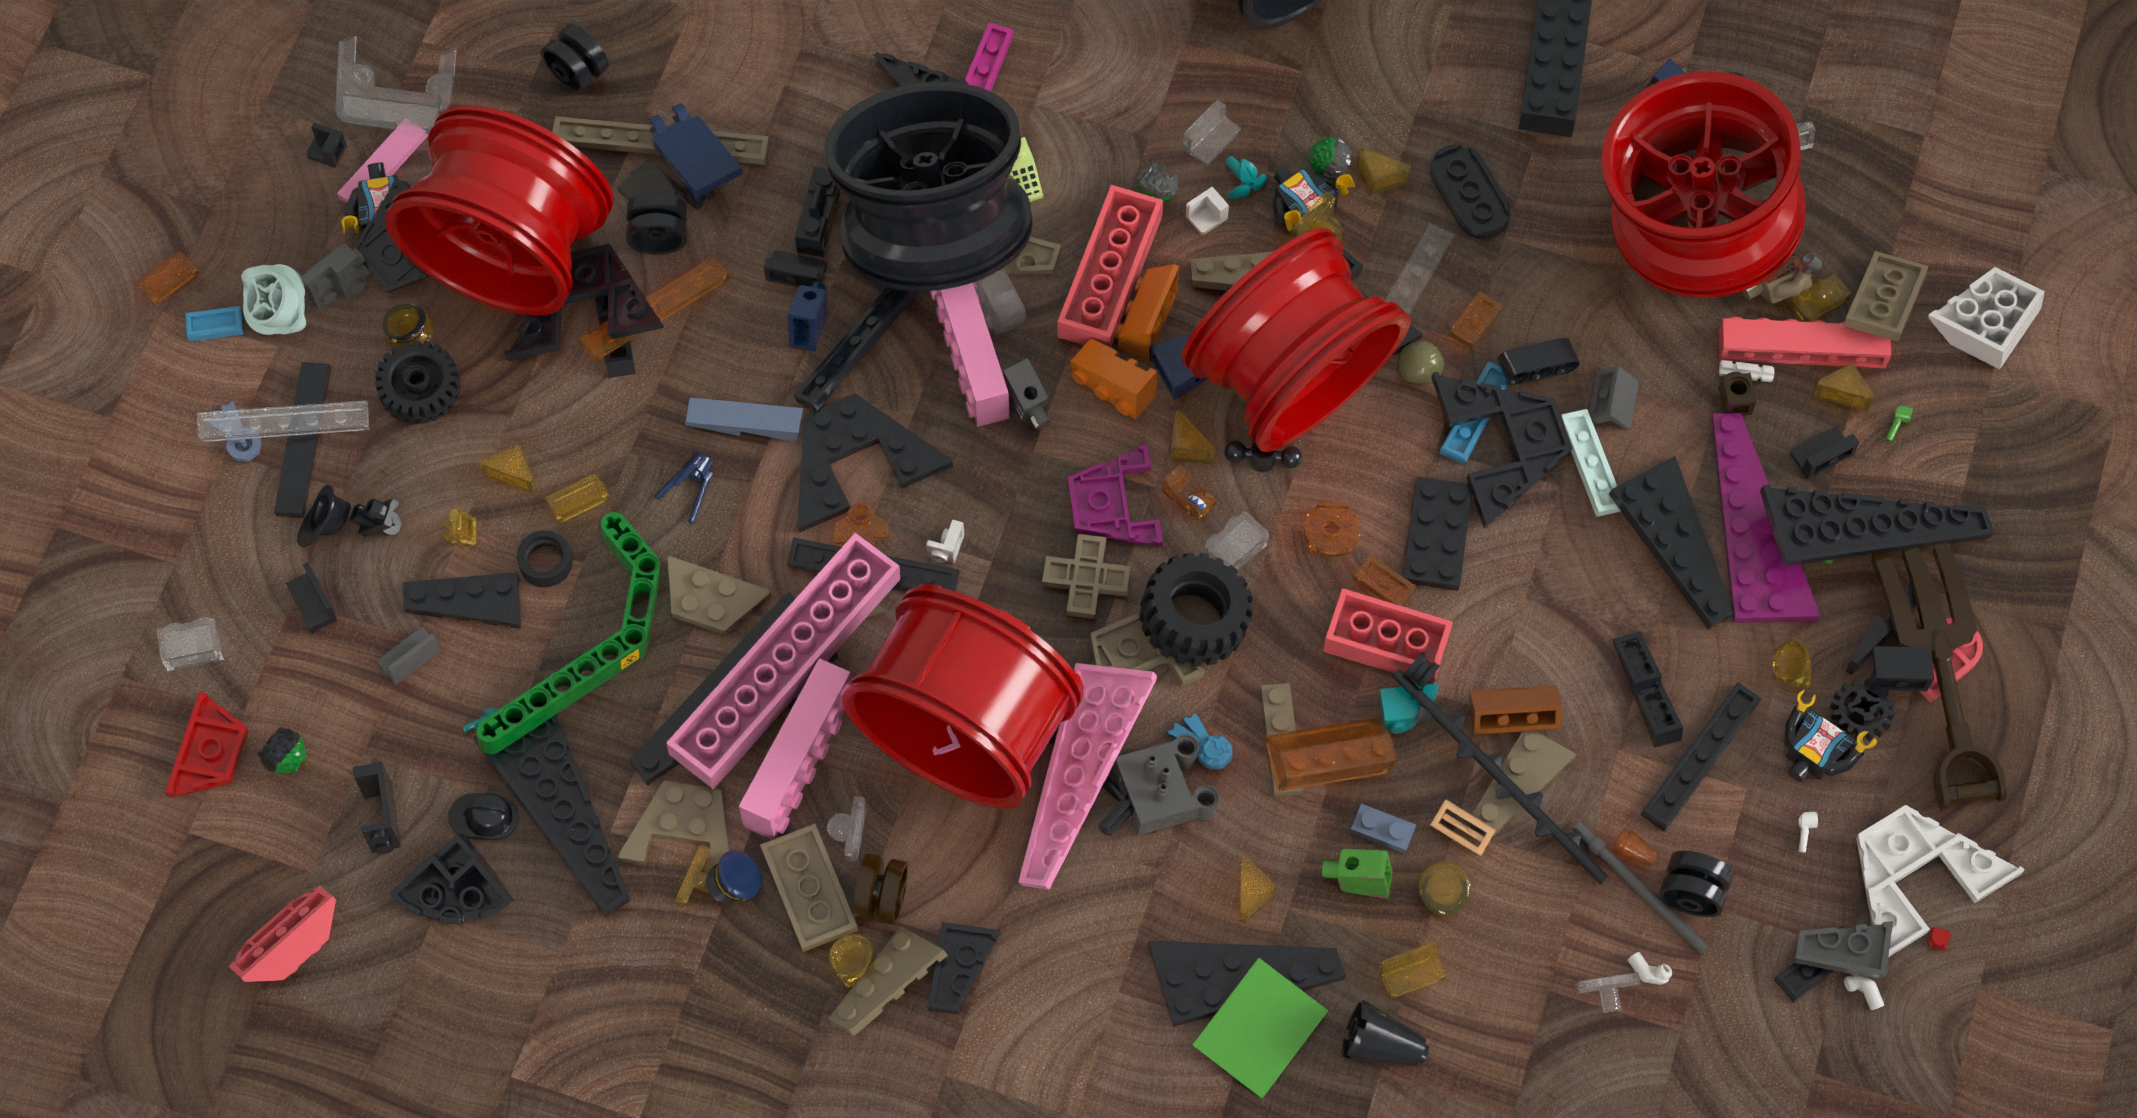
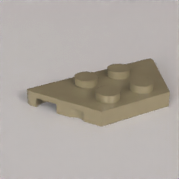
M671 556L667 559L672 617L727 635L736 627L739 621L746 619L753 613L752 609L763 600L767 601L771 597V590Z

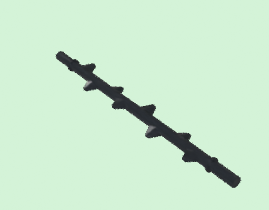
M1398 669L1392 675V678L1411 696L1412 700H1415L1420 705L1417 719L1420 722L1434 719L1459 743L1456 756L1459 759L1473 757L1498 782L1495 794L1498 800L1513 797L1537 821L1534 833L1537 837L1551 835L1577 861V865L1580 864L1599 884H1602L1609 876L1588 856L1587 852L1585 853L1579 847L1580 832L1565 833L1540 809L1543 794L1540 791L1526 795L1500 769L1503 756L1500 753L1486 755L1462 731L1465 720L1463 714L1448 717L1423 692L1424 689L1419 688L1410 678L1404 675L1405 673L1401 669Z

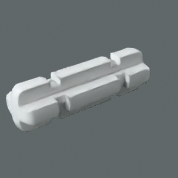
M1722 360L1719 365V375L1723 377V375L1737 371L1751 373L1752 380L1754 381L1761 379L1762 382H1772L1774 367L1766 365L1758 367V364L1742 362L1733 364L1732 361Z

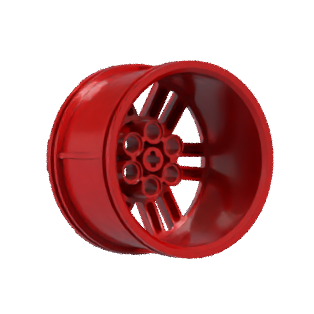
M920 584L918 587L910 589L904 595L895 612L897 622L866 672L856 675L842 695L843 708L852 723L871 743L913 774L957 797L979 805L999 809L1017 807L1031 787L1030 772L1060 722L1069 720L1083 700V682L1079 674L1070 667L1058 652L1032 632L1028 625L1004 610L1000 609L999 611L970 596L942 588L940 585ZM950 725L961 747L941 755H934L933 749L935 746L938 750L953 744L947 731V727Z

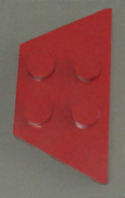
M203 691L198 693L165 790L166 796L170 798L231 784L249 732L242 722L237 718H233L227 710L217 705Z

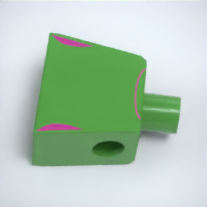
M1341 850L1339 861L1324 860L1322 877L1338 879L1341 891L1389 899L1393 871L1388 851Z

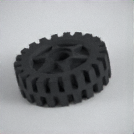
M414 340L413 346H409L408 342L402 343L403 348L400 350L395 346L392 348V355L386 353L383 356L384 362H379V371L375 373L376 390L386 411H389L390 415L394 418L398 416L402 422L406 423L407 419H409L411 424H417V420H421L422 424L428 423L429 417H432L435 421L439 419L438 414L440 412L443 415L448 413V406H454L456 403L455 398H458L460 393L459 373L450 354L445 349L442 350L441 346L436 343L432 346L429 341H424V344L421 345L419 340ZM417 380H423L420 384H413Z

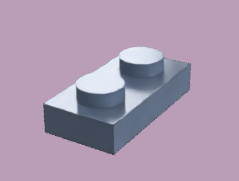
M1361 804L1350 833L1405 854L1416 824Z

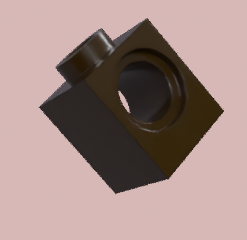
M1736 371L1723 375L1719 385L1723 413H1741L1742 416L1752 415L1757 402L1751 373ZM1737 390L1741 392L1742 395H1736L1732 391Z

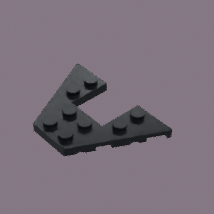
M610 244L571 252L573 284L564 305L608 295V334L611 339L664 328V325ZM561 309L548 315L531 316L526 314L525 321L517 329L519 335L510 351H505L504 353L508 361L559 351Z
M1433 372L1431 379L1448 427L1500 415L1517 461L1468 473L1466 477L1483 528L1485 529L1561 462L1573 448L1555 398L1537 397L1524 391L1512 392L1502 389L1501 386L1484 382L1473 383L1470 379L1462 378V380L1441 376L1439 372Z
M855 393L819 408L818 411L805 414L798 531L799 533L851 511L850 504L829 465L879 443L901 487L904 488L953 467V461Z

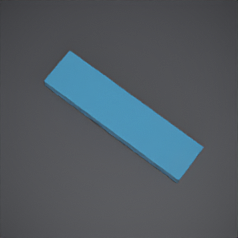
M1489 361L1476 382L1501 386L1504 390L1508 386L1501 367ZM1491 417L1453 426L1440 449V454L1465 465Z

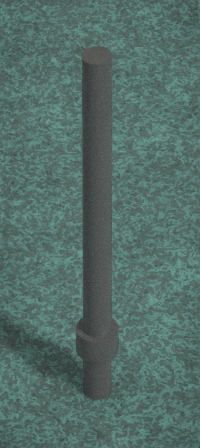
M1579 822L1573 828L1574 832H1580L1581 839L1589 845L1587 848L1596 857L1599 855L1700 954L1709 947L1607 847L1608 843L1600 836L1596 837L1582 822Z

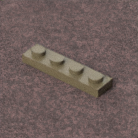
M1290 683L1261 685L1274 797L1303 795Z

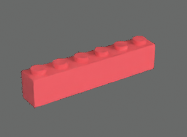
M1730 317L1723 318L1719 329V361L1886 368L1891 357V340L1845 327V322L1826 323L1821 320L1798 322L1794 319L1773 321L1767 318L1751 320Z

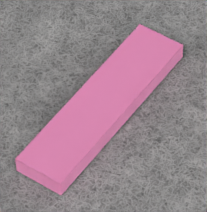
M405 118L337 193L338 198L347 203L352 190L358 188V182L370 179L367 167L369 164L384 163L386 177L392 176L428 137L427 130Z

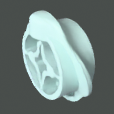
M277 264L250 267L243 271L241 275L244 286L243 313L246 322L253 330L265 335H284L299 332L305 328V287L300 274L296 270L286 265Z

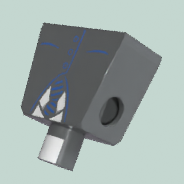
M1027 358L1003 370L1002 374L1009 393V403L1020 421L1023 422L1031 419L1035 428L1040 429L1051 421L1045 412L1049 398Z

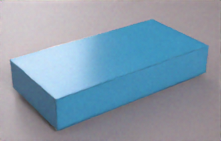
M241 306L185 313L186 337L189 342L244 335Z

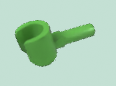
M1902 405L1897 408L1893 417L1894 421L1885 438L1886 441L1892 442L1900 422L1909 424L1913 408Z

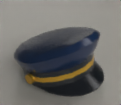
M729 851L723 854L719 863L710 869L706 877L708 892L714 899L723 903L750 899L759 893L762 886V875L759 866L752 857L741 851Z

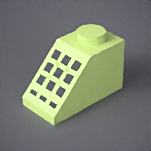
M1024 137L1021 138L1020 153L1010 175L1025 190L1029 201L1032 202L1043 198V193L1034 158Z

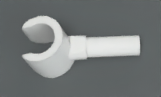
M1804 812L1798 819L1799 828L1801 829L1798 852L1806 853L1808 828L1818 827L1816 812Z

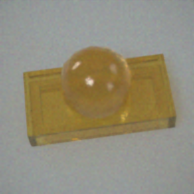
M1833 274L1826 279L1816 280L1808 290L1792 298L1790 305L1804 322H1811L1850 299L1852 293L1839 277Z

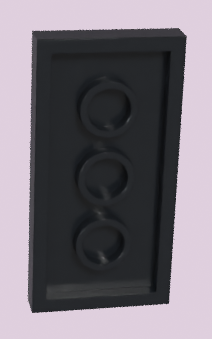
M1417 477L1402 583L1459 591L1472 497L1468 484Z

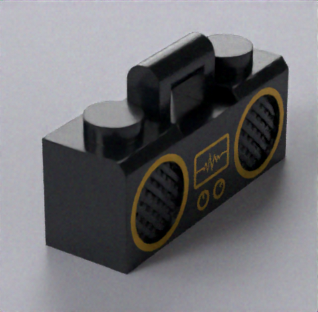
M818 167L813 169L808 194L795 234L797 253L824 258L842 192L832 181L828 169Z

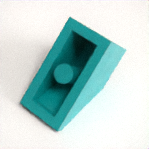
M1438 683L1426 684L1423 687V692L1434 702L1439 689ZM1402 687L1380 689L1378 703L1383 732L1391 731L1393 734H1400L1408 729H1412L1419 721L1417 717L1420 705L1415 700H1412L1411 696Z

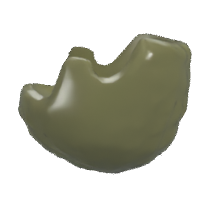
M1419 340L1412 342L1402 349L1398 358V369L1402 377L1409 382L1429 384L1432 382L1431 375L1433 372H1439V375L1443 372L1444 359L1439 349L1432 343Z

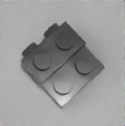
M343 243L301 276L311 303L318 310L324 305L332 303L339 293L348 300L351 296L359 294L365 285L368 284L366 277L370 275V272L363 264L365 262L363 255L356 248L351 250Z

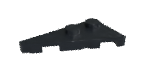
M877 52L874 54V57L900 86L925 82L968 84L965 79H956L947 76L944 72L932 71L926 66L911 61L904 62L886 53L881 54Z

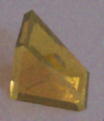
M1360 147L1358 150L1356 165L1371 195L1407 183L1411 165Z
M1852 363L1819 379L1813 397L1868 412L1874 393Z
M1180 410L1176 411L1174 415L1170 461L1211 464L1214 461L1215 448Z
M520 445L481 459L479 464L483 476L535 494L537 488Z
M1242 857L1239 923H1246L1276 896L1277 886L1249 857Z

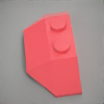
M319 885L312 892L291 901L244 943L237 953L236 959L229 965V968L244 982L284 980L287 976L294 973L312 954L319 951L321 946L329 940L336 899Z

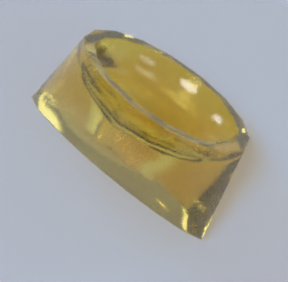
M1795 640L1784 642L1774 656L1773 669L1776 677L1790 685L1811 689L1812 668L1806 645L1802 641Z
M848 934L842 936L832 946L829 955L830 964L837 976L848 988L853 986L867 970L873 955V945L864 936Z

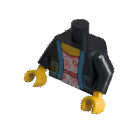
M379 162L367 165L370 179L359 181L358 188L352 190L345 207V217L342 219L343 234H346V229L349 227L355 228V234L359 233V226L361 229H365L378 210L379 204L389 192L393 181L398 178L397 175L386 177L384 163ZM400 180L407 189L411 187L406 181Z
M1286 167L1279 169L1274 175V179L1279 183L1273 201L1275 220L1285 225L1288 231L1293 230L1296 234L1300 233L1337 207L1338 192L1346 196L1348 194L1347 188L1355 187L1351 175L1344 174L1338 178H1332L1316 172L1313 173L1309 169H1302L1295 175H1292Z
M1803 689L1797 697L1798 706H1794L1785 724L1784 743L1789 748L1786 756L1794 762L1788 770V774L1794 780L1802 782L1808 773L1816 779H1822L1825 775L1835 776L1851 770L1864 755L1863 751L1876 745L1877 739L1874 738L1869 745H1865L1863 737L1869 731L1859 733L1856 740L1810 708L1807 713L1806 708L1813 705L1816 696L1814 694L1812 701L1809 703L1803 702L1801 699V695L1805 691Z

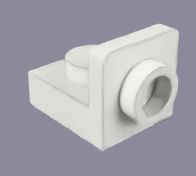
M952 520L950 528H945L943 531L941 543L928 540L926 544L927 556L937 563L944 564L948 562L954 564L965 535L963 522Z

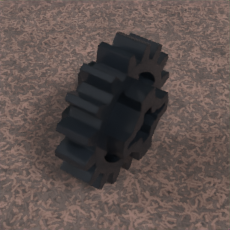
M1854 679L1851 686L1845 682L1841 687V691H1836L1833 697L1835 700L1830 705V708L1835 710L1831 715V719L1839 720L1836 726L1840 729L1844 727L1849 735L1851 733L1855 734L1856 740L1859 733L1869 731L1865 737L1868 741H1871L1874 734L1880 738L1884 733V729L1888 730L1892 724L1890 720H1893L1895 712L1890 709H1892L1895 703L1892 700H1886L1889 691L1881 693L1879 690H1870L1869 679H1866L1863 685H1860L1859 681ZM1852 697L1847 706H1844L1845 700ZM1878 714H1881L1880 720L1874 724V719Z

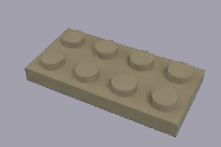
M1875 251L1846 316L1844 326L1899 342L1929 266Z
M816 824L760 845L802 952L858 931V926Z

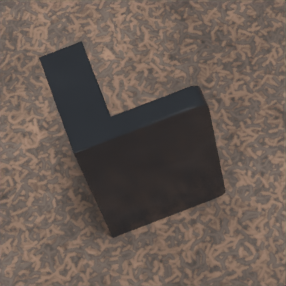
M779 250L773 252L772 258H766L764 264L765 279L767 281L795 287L801 285L810 286V283L813 281L822 282L826 269V261Z
M1834 427L1793 448L1790 455L1806 478L1809 479L1853 456L1860 442L1854 434L1845 438L1838 427Z
M307 562L303 564L306 573L287 582L286 585L311 633L337 621V618Z
M1875 646L1873 648L1874 671L1869 678L1870 690L1928 691L1934 681L1930 648Z

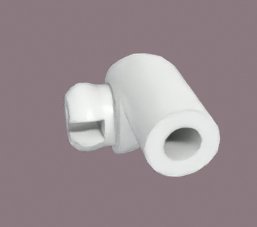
M1640 952L1635 953L1627 960L1643 982L1662 985L1667 983L1672 976V970L1668 965L1649 966Z
M1854 974L1845 977L1844 985L1848 991H1856L1858 989L1864 993L1870 1010L1884 1006L1874 980Z

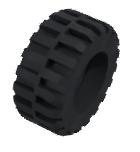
M1184 553L1182 558L1176 555L1169 558L1167 563H1161L1156 568L1155 573L1151 575L1141 600L1139 618L1143 623L1142 630L1144 635L1150 636L1149 643L1155 649L1159 647L1162 650L1161 654L1166 658L1171 656L1176 659V663L1183 665L1184 662H1191V666L1200 667L1202 662H1206V665L1209 666L1217 664L1218 659H1227L1232 651H1236L1240 646L1253 615L1254 606L1251 603L1253 596L1251 590L1246 589L1248 583L1243 576L1238 577V570L1232 565L1226 566L1224 564L1225 560L1218 557L1215 560L1209 558V554L1200 553L1199 556H1194V553ZM1181 595L1200 596L1215 606L1221 619L1212 624L1190 622L1175 610L1172 599Z

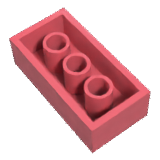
M1342 588L1325 638L1323 652L1391 673H1395L1398 669L1405 673L1421 652L1426 655L1427 660L1431 663L1436 662L1438 665H1441L1453 622ZM1439 668L1427 684L1435 683Z

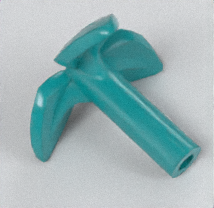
M1230 156L1225 161V164L1241 181L1240 186L1235 187L1227 194L1228 199H1243L1249 196L1250 188L1257 192L1266 184L1268 175L1261 174L1256 177L1258 171L1254 164L1248 160L1241 159L1239 163L1233 156Z

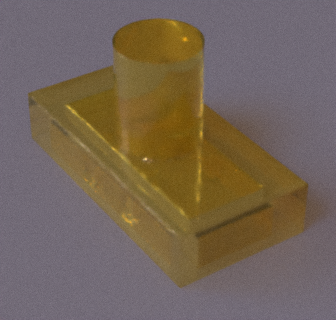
M702 844L698 847L673 904L684 908L694 887L709 893L706 887L708 873L701 870L710 853V848Z

